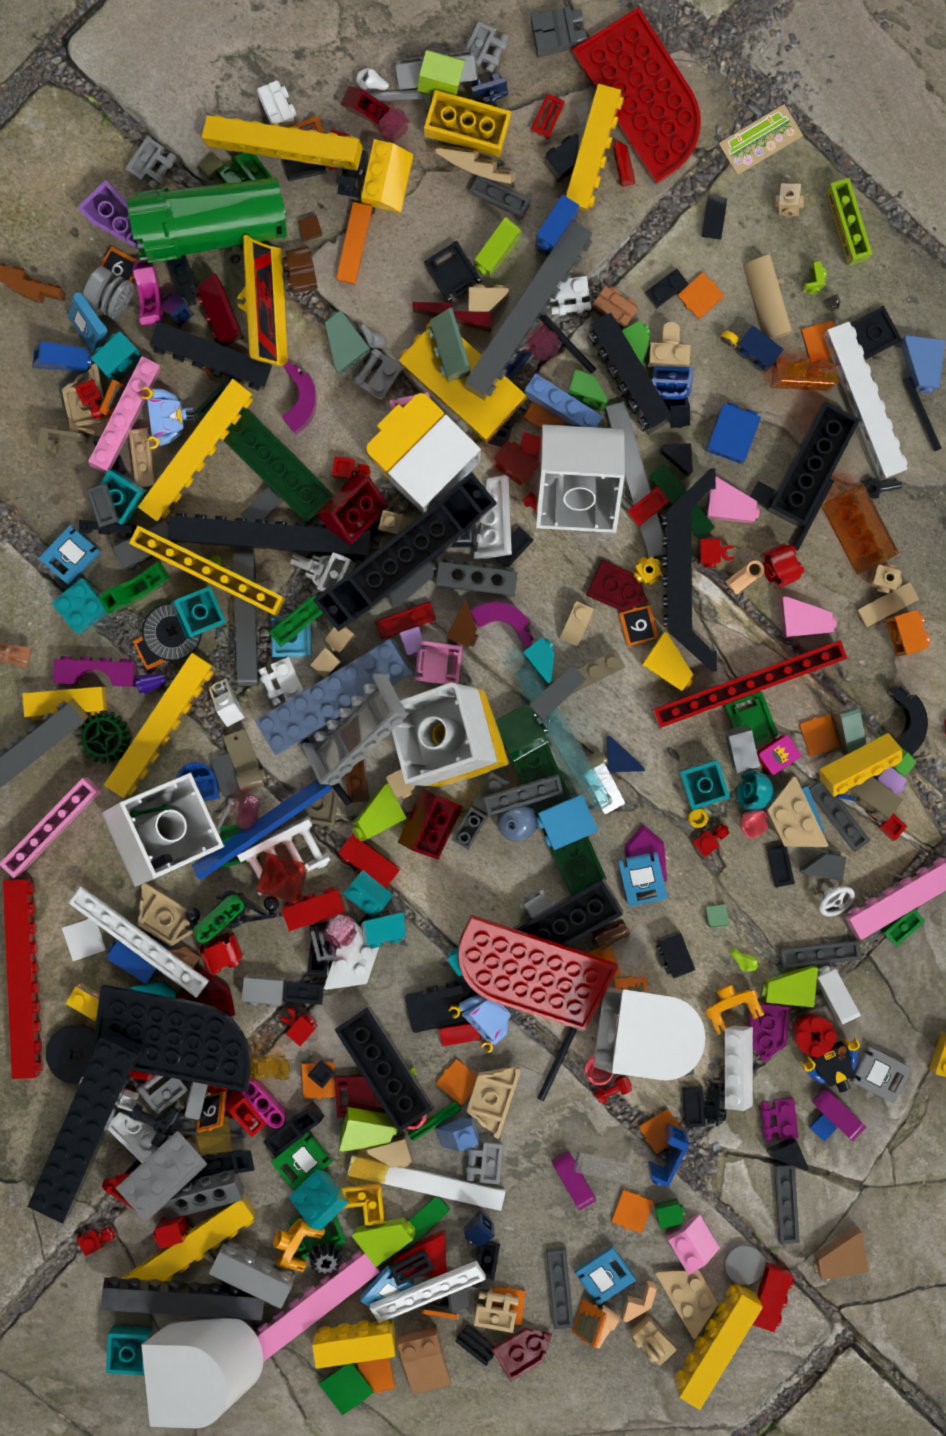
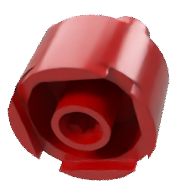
M783 543L760 555V558L764 557V562H762L764 574L769 583L774 582L776 584L774 586L775 589L782 588L799 580L801 574L804 573V567L798 562L795 556L796 550L792 544L787 545Z
M234 932L231 935L225 933L214 937L208 941L209 945L204 947L202 944L197 948L206 970L210 972V975L219 973L223 967L228 966L232 968L240 964L239 960L244 955Z
M803 1014L795 1020L792 1026L794 1043L803 1053L816 1058L823 1056L835 1044L837 1037L833 1026L819 1014ZM812 1032L816 1034L814 1038L811 1035Z

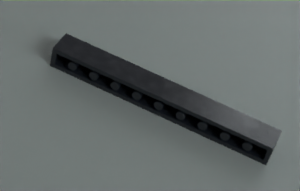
M175 513V516H170L168 540L181 543L332 554L334 552L338 555L368 557L370 532L365 530L352 544H348L327 529L324 524H315V527H307V523L295 522L294 526L287 525L286 521H275V524H269L267 520L263 519L247 522L246 518H235V521L227 520L225 516H215V519H207V515L195 514L194 518L187 517L185 513Z

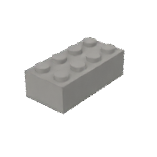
M177 1131L116 1189L139 1216L147 1222L196 1176L207 1163Z
M233 1240L224 1241L209 1272L210 1275L280 1309L292 1288L296 1275L292 1269L280 1268L275 1264L274 1260L267 1257L262 1258L254 1250H246Z

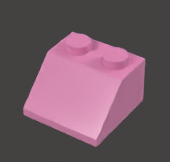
M700 1214L666 1233L669 1243L688 1275L705 1266L720 1249Z

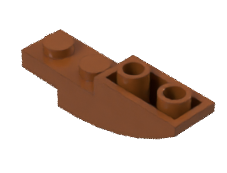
M0 262V281L13 292L40 304H43L45 297L64 301L66 294L60 289L59 285L49 283V285L41 284V281L30 278L24 271L25 269L18 266L6 267L4 263Z

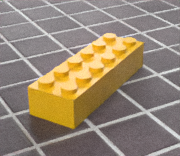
M734 1283L733 1286L731 1285L726 1292L727 1297L723 1303L720 1302L717 1306L716 1315L707 1322L705 1333L703 1336L698 1337L694 1351L687 1355L683 1369L678 1370L674 1378L679 1398L699 1410L704 1405L763 1308L757 1294L738 1283Z

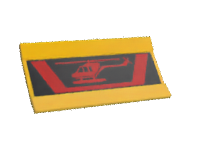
M245 235L243 236L245 288L237 298L240 300L246 299L243 305L238 304V307L247 313L249 354L255 360L283 367L288 362L282 249L268 246Z

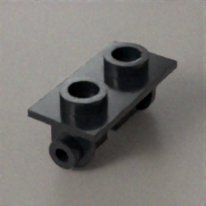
M710 1083L707 1101L714 1102V1105H706L705 1119H707L709 1124H715L716 1121V1126H719L726 1120L727 1110L724 1109L725 1083L719 1087L717 1083Z

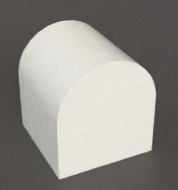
M542 424L536 528L616 533L625 477L623 429Z
M191 773L122 801L101 813L134 887L224 847ZM163 804L170 806V810L141 814L135 818L130 816L132 810L152 809L161 807ZM163 854H171L173 862L156 869L153 868L151 861Z
M607 988L602 998L593 1067L615 1074L657 1080H673L686 1075L698 1064L705 1047V1030L698 1013L688 1003L670 996Z
M179 1315L141 1345L150 1427H206L215 1422L257 1382L263 1368V1351L257 1335L245 1322L235 1318Z

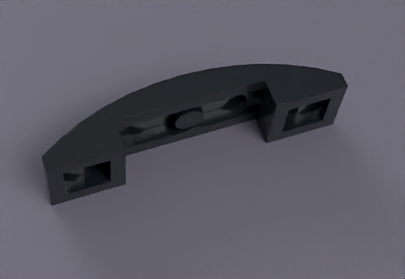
M233 1150L202 1155L201 1157L207 1165L190 1181L233 1169L235 1174L254 1171L251 1150Z

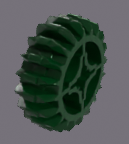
M106 710L102 712V716L95 712V717L88 715L89 721L86 720L83 723L85 728H78L79 731L83 732V735H77V738H82L83 742L78 743V746H85L81 752H89L86 758L90 759L94 756L93 762L95 763L99 759L101 764H105L107 759L109 763H113L114 757L117 760L121 759L119 752L125 754L126 750L123 747L130 746L129 743H126V740L132 739L131 736H126V733L131 731L130 728L124 729V726L128 724L127 721L120 723L122 716L119 715L115 718V712H111L108 716ZM103 721L112 723L117 730L109 731ZM97 724L98 726L96 727V735L90 737V732L92 728L94 727V725ZM103 732L104 734L112 735L108 736L105 740H96L103 736ZM119 736L117 746L111 751L112 740ZM99 743L102 749H105L106 754L95 750L92 744Z

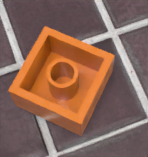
M918 610L885 619L897 657L930 648V637L924 631V618Z

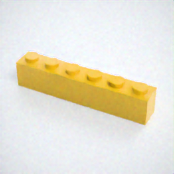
M598 84L566 195V197L579 205V211L588 213L589 207L593 208L596 196L593 193L595 188H599L601 182L599 172L601 168H605L607 157L604 156L606 148L610 149L613 139L610 136L611 130L616 129L618 117H615L617 109L621 110L624 97H621L620 89Z

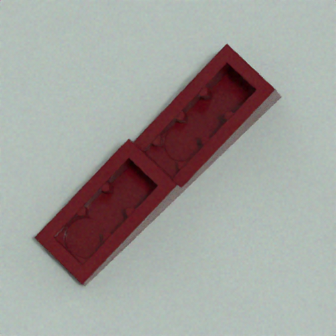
M413 302L412 307L413 312L436 317L445 310L452 308V303ZM453 311L458 324L491 332L492 312Z

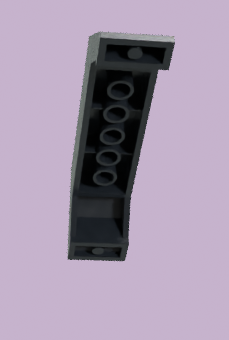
M710 468L666 511V515H662V526L666 527V535H663V547H667V555H663V567H667V575H663V587H667V595H663V607H667V614L663 615V626L667 627L668 633L711 671H717L716 649H710L692 631L691 510L709 490L716 489V468Z
M470 472L433 507L346 577L313 599L314 603L338 632L374 609L462 538L497 505V502L473 472Z

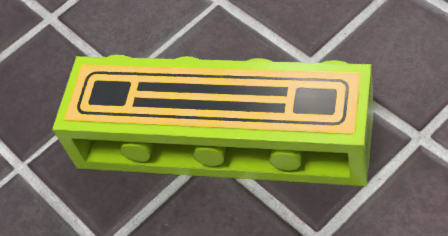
M850 178L830 183L826 189V195L847 265L851 266L867 261L872 255V250Z

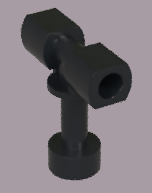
M136 1103L129 1118L135 1121L140 1118L154 1125L156 1133L151 1140V1144L159 1148L166 1142L169 1135L167 1133L172 1125L175 1126L181 1111L171 1106L165 1117L160 1116L158 1119L144 1112V1106Z

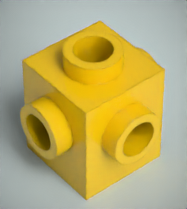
M645 556L636 561L637 566L633 568L635 571L633 575L638 583L641 582L642 585L649 583V585H652L660 580L658 576L663 574L661 571L663 567L658 559H654L653 556L648 559ZM647 566L651 567L652 573L646 572Z

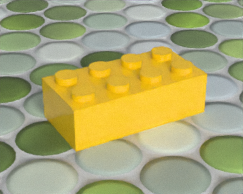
M435 90L424 126L425 137L463 148L479 150L481 153L501 158L511 123L512 111Z
M388 1319L380 1323L378 1321L369 1322L368 1320H363L353 1325L343 1323L333 1328H330V1326L320 1327L316 1330L312 1343L315 1368L395 1357L397 1338L394 1319Z

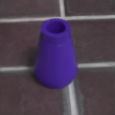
M163 673L139 675L138 678H135L139 694L143 692L146 694L166 684Z

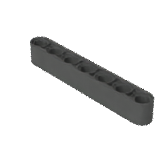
M234 550V573L256 583L255 551ZM234 596L238 686H259L257 606Z

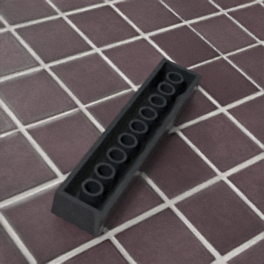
M107 1029L100 1037L29 1201L28 1208L62 1224L69 1217L144 1048L143 1045L110 1029Z

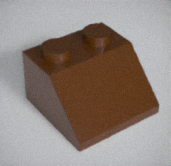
M464 601L447 635V639L469 649L470 646L474 647L479 635L476 634L477 628L468 603Z

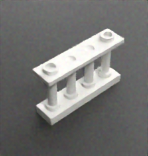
M309 815L261 838L237 855L240 862L244 860L250 862L262 886L258 887L259 896L263 894L269 895L276 890L275 888L316 867L318 869L323 868L329 863V852L321 854L309 831L312 826V820ZM298 833L303 835L315 859L305 864L291 840L292 836ZM280 842L286 845L297 866L296 869L288 873L274 850V845ZM262 851L264 853L267 852L280 876L270 882L256 858L257 854Z

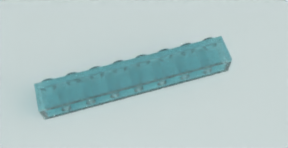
M532 664L514 673L516 680L530 703L546 690ZM556 708L541 722L546 727L548 734L596 813L612 804L613 800L560 711Z

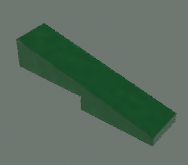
M665 463L649 475L650 482L655 487L658 486L670 501L669 504L671 506L686 492L685 488ZM696 504L691 510V531L700 540L715 529V526Z

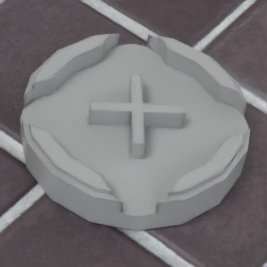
M739 1244L727 1252L725 1269L728 1276L735 1283L750 1285L762 1276L764 1260L761 1253L754 1246Z

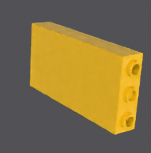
M429 322L426 326L427 330L422 335L418 334L412 341L413 345L409 349L406 348L399 355L400 359L398 360L399 364L483 441L488 443L527 400V395L505 376L502 380L498 379L495 384L497 386L491 397L487 396L485 400L464 388L468 376L448 382L447 377H442L439 366L443 365L441 357H436L434 346H437L436 340L430 337L428 327H431V323ZM461 337L470 365V371L472 372L482 355Z

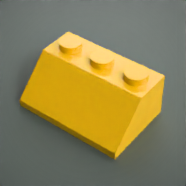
M374 139L361 196L362 204L401 213L414 154L394 143Z

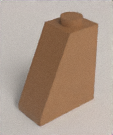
M853 1227L814 1254V1272L820 1276L821 1280L869 1272L863 1235L858 1227Z

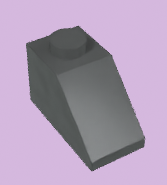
M829 850V853L822 852L801 867L800 873L843 881L846 857L842 856L840 851Z
M468 1287L427 1303L425 1307L451 1314L469 1307Z

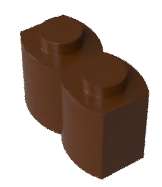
M309 246L285 251L286 257H283L285 269H289L290 276H287L289 288H293L295 293L317 289V279Z

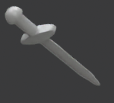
M417 90L369 93L379 101L424 99L427 109H430L433 95Z

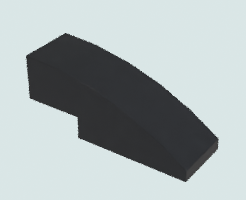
M312 1101L273 1132L263 1143L277 1157L318 1125L325 1115Z

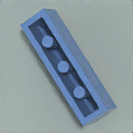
M538 374L534 375L524 391L529 400L570 426L597 427L603 417Z

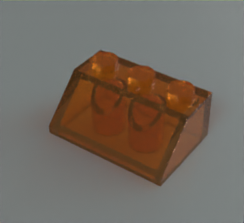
M779 358L773 363L771 388L831 391L839 383L836 363H830L829 360L810 362V359L790 361V358Z

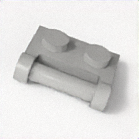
M373 348L370 358L352 382L383 401L402 372L403 367L379 350ZM379 359L382 361L381 366L370 383H365V378Z
M153 1075L152 1081L141 1082L136 1088L158 1115L190 1089L183 1080L171 1078L151 1094L148 1089L164 1077Z

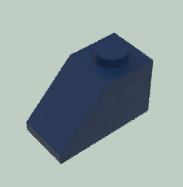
M177 292L168 294L163 299L164 302L161 303L179 327L194 315L190 307Z
M479 1211L464 1227V1238L471 1245L475 1244L480 1247L495 1236L494 1223Z

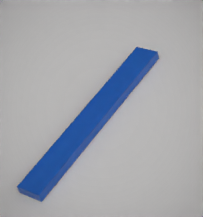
M316 779L224 842L223 848L207 854L192 864V868L199 880L203 879L332 790L329 784H320L318 779Z

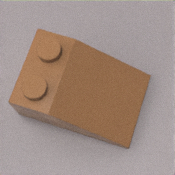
M437 1326L399 1336L398 1348L413 1394L451 1385Z

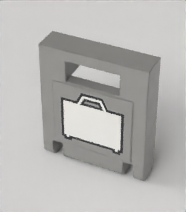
M868 1045L866 1049L873 1052V1055L863 1053L854 1071V1074L861 1078L858 1080L852 1077L850 1081L895 1103L912 1068ZM896 1072H898L902 1076L895 1090L892 1091L889 1089V1086Z

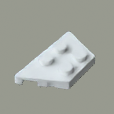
M351 916L347 918L336 950L337 960L332 962L324 986L326 990L367 984L379 947L371 949L370 945L365 946L362 929Z

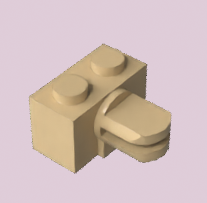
M674 322L664 324L661 329L660 343H650L648 348V368H653L654 366H689L691 345L680 344V327Z
M648 1314L631 1329L633 1337L631 1340L638 1348L642 1347L645 1350L646 1357L652 1363L655 1361L660 1366L677 1351L675 1342Z

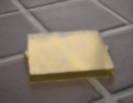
M224 1116L223 1126L214 1128L212 1131L197 1132L199 1154L214 1153V1155H217V1153L232 1152L229 1116Z
M359 1150L354 1162L350 1164L351 1169L345 1180L376 1196L382 1183L386 1181L385 1176L390 1166Z

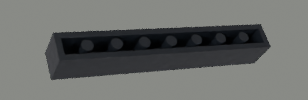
M113 1276L110 1278L104 1277L100 1310L262 1320L264 1300L233 1285H220L218 1283L200 1284L199 1282L182 1283L176 1280L167 1282L157 1279H121Z

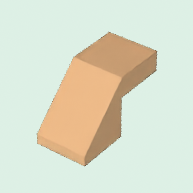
M647 1280L642 1299L626 1296L622 1310L623 1321L628 1322L652 1308L657 1290L655 1282Z

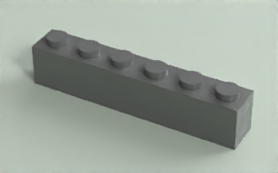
M73 698L68 702L66 700L62 701L56 707V712L53 714L51 712L47 713L41 718V724L38 726L33 724L26 730L27 735L23 738L18 736L11 742L12 747L8 750L5 747L0 751V788L86 721L88 715Z

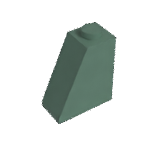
M340 310L338 313H331L325 322L335 369L339 376L371 353L368 345Z
M848 709L832 714L844 756L867 744L860 709Z

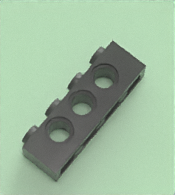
M444 559L443 562H439L436 587L514 597L518 572H514V568L502 567V570L494 569V565L483 564V567H476L475 563L463 562V565L455 564V560ZM455 570H460V571H462V572H463V577H462V579H460V580H455V579H453V578H452V573H453V571H455ZM476 572L481 573L483 576L482 581L479 583H475L471 579V576ZM494 575L501 576L502 583L500 585L492 584L491 578Z
M234 1169L189 1181L161 1209L166 1219L170 1220L243 1200L244 1186L238 1173L235 1174Z

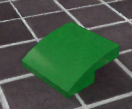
M244 152L234 157L232 163L218 170L217 173L224 184L273 178L255 154Z
M913 909L879 930L897 947L926 921L916 909Z
M353 1363L340 1366L336 1371H331L318 1382L341 1415L349 1412L374 1393L372 1387Z

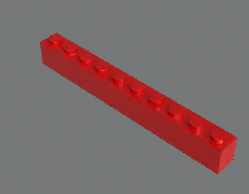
M841 640L834 641L651 709L657 727L662 728L848 658Z
M32 878L3 880L12 1079L36 1078L43 1071V1061L40 1060L42 1041L39 1040L41 1021H38V1013L41 1006L40 1001H37L40 985L39 981H36L39 964L35 959L38 944L35 942L34 934L37 932V924L34 922L33 915L36 913V904L33 902L35 884L32 882Z

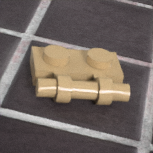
M480 1290L479 1299L486 1300L485 1305L477 1303L474 1326L513 1333L516 1310H510L509 1307L510 1304L518 1306L519 1297L511 1296L509 1293H505V1295L497 1294L493 1290L487 1292ZM492 1301L504 1303L503 1308L492 1306Z

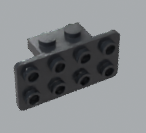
M450 981L445 986L438 987V985L426 987L427 990L406 994L405 1001L412 1031L418 1033L467 1022L462 1015L463 1011H460L459 1017L453 1018L452 1015L458 1011L456 1009L448 1011L451 1004L459 1005L460 1002L479 994L466 981Z

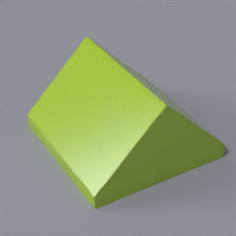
M426 50L417 91L434 95V91L438 90L457 96L465 60Z

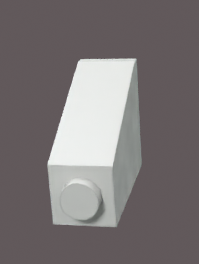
M824 966L818 969L817 982L834 1018L840 1023L845 1024L861 1016L837 970L832 966Z

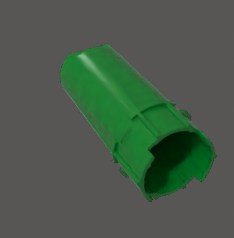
M278 178L177 190L164 188L135 193V197L127 198L133 239H137L139 259H147L148 263L181 259L183 255L244 245L243 236L245 235L258 242L287 236L286 212Z

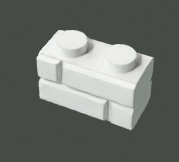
M276 80L257 89L270 124H278L281 127H289L295 124L294 116L297 114L293 104L288 105L286 98L289 95L285 86H280L279 81Z

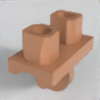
M0 642V662L28 668L32 648Z

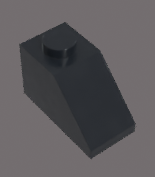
M688 397L684 399H665V404L672 414L669 420L670 428L690 426V404Z
M488 1241L479 1247L476 1261L485 1274V1280L471 1287L491 1290L495 1279L500 1249L499 1243Z

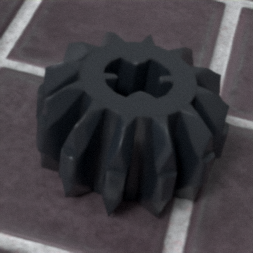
M328 1240L323 1244L318 1242L317 1246H312L311 1252H309L311 1269H315L316 1274L322 1272L324 1276L326 1272L333 1274L334 1269L339 1270L340 1264L343 1261L340 1246H336L335 1241L329 1244Z

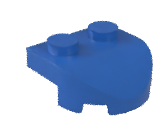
M653 367L652 382L662 399H684L691 394L693 367Z
M191 762L184 765L176 775L177 779L191 773L203 801L220 799L218 781L215 772L209 766L200 762Z

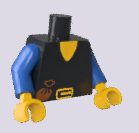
M854 1036L852 1042H849L848 1038H846V1044L842 1041L835 1043L833 1048L823 1056L818 1058L808 1056V1062L803 1063L801 1061V1066L808 1073L809 1077L820 1084L826 1083L829 1087L836 1084L840 1093L848 1091L850 1086L847 1079L854 1076L853 1070L857 1065L858 1048L860 1047L856 1036Z

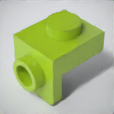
M822 261L813 262L810 266L812 283L805 284L802 288V293L815 294L820 292L825 286L827 273L826 268L822 267Z

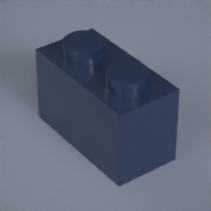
M753 325L735 348L742 358H748L753 362V366L759 371L764 370L765 372L769 370L784 350Z

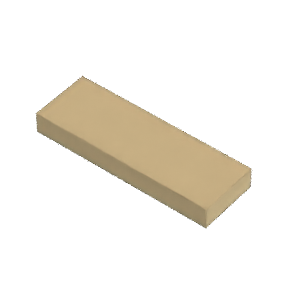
M148 427L131 429L129 433L135 483L143 488H152L156 483L152 449H147L151 447V440L145 441L146 438L150 437Z
M908 582L895 591L876 599L856 611L864 626L868 627L919 600L912 584Z

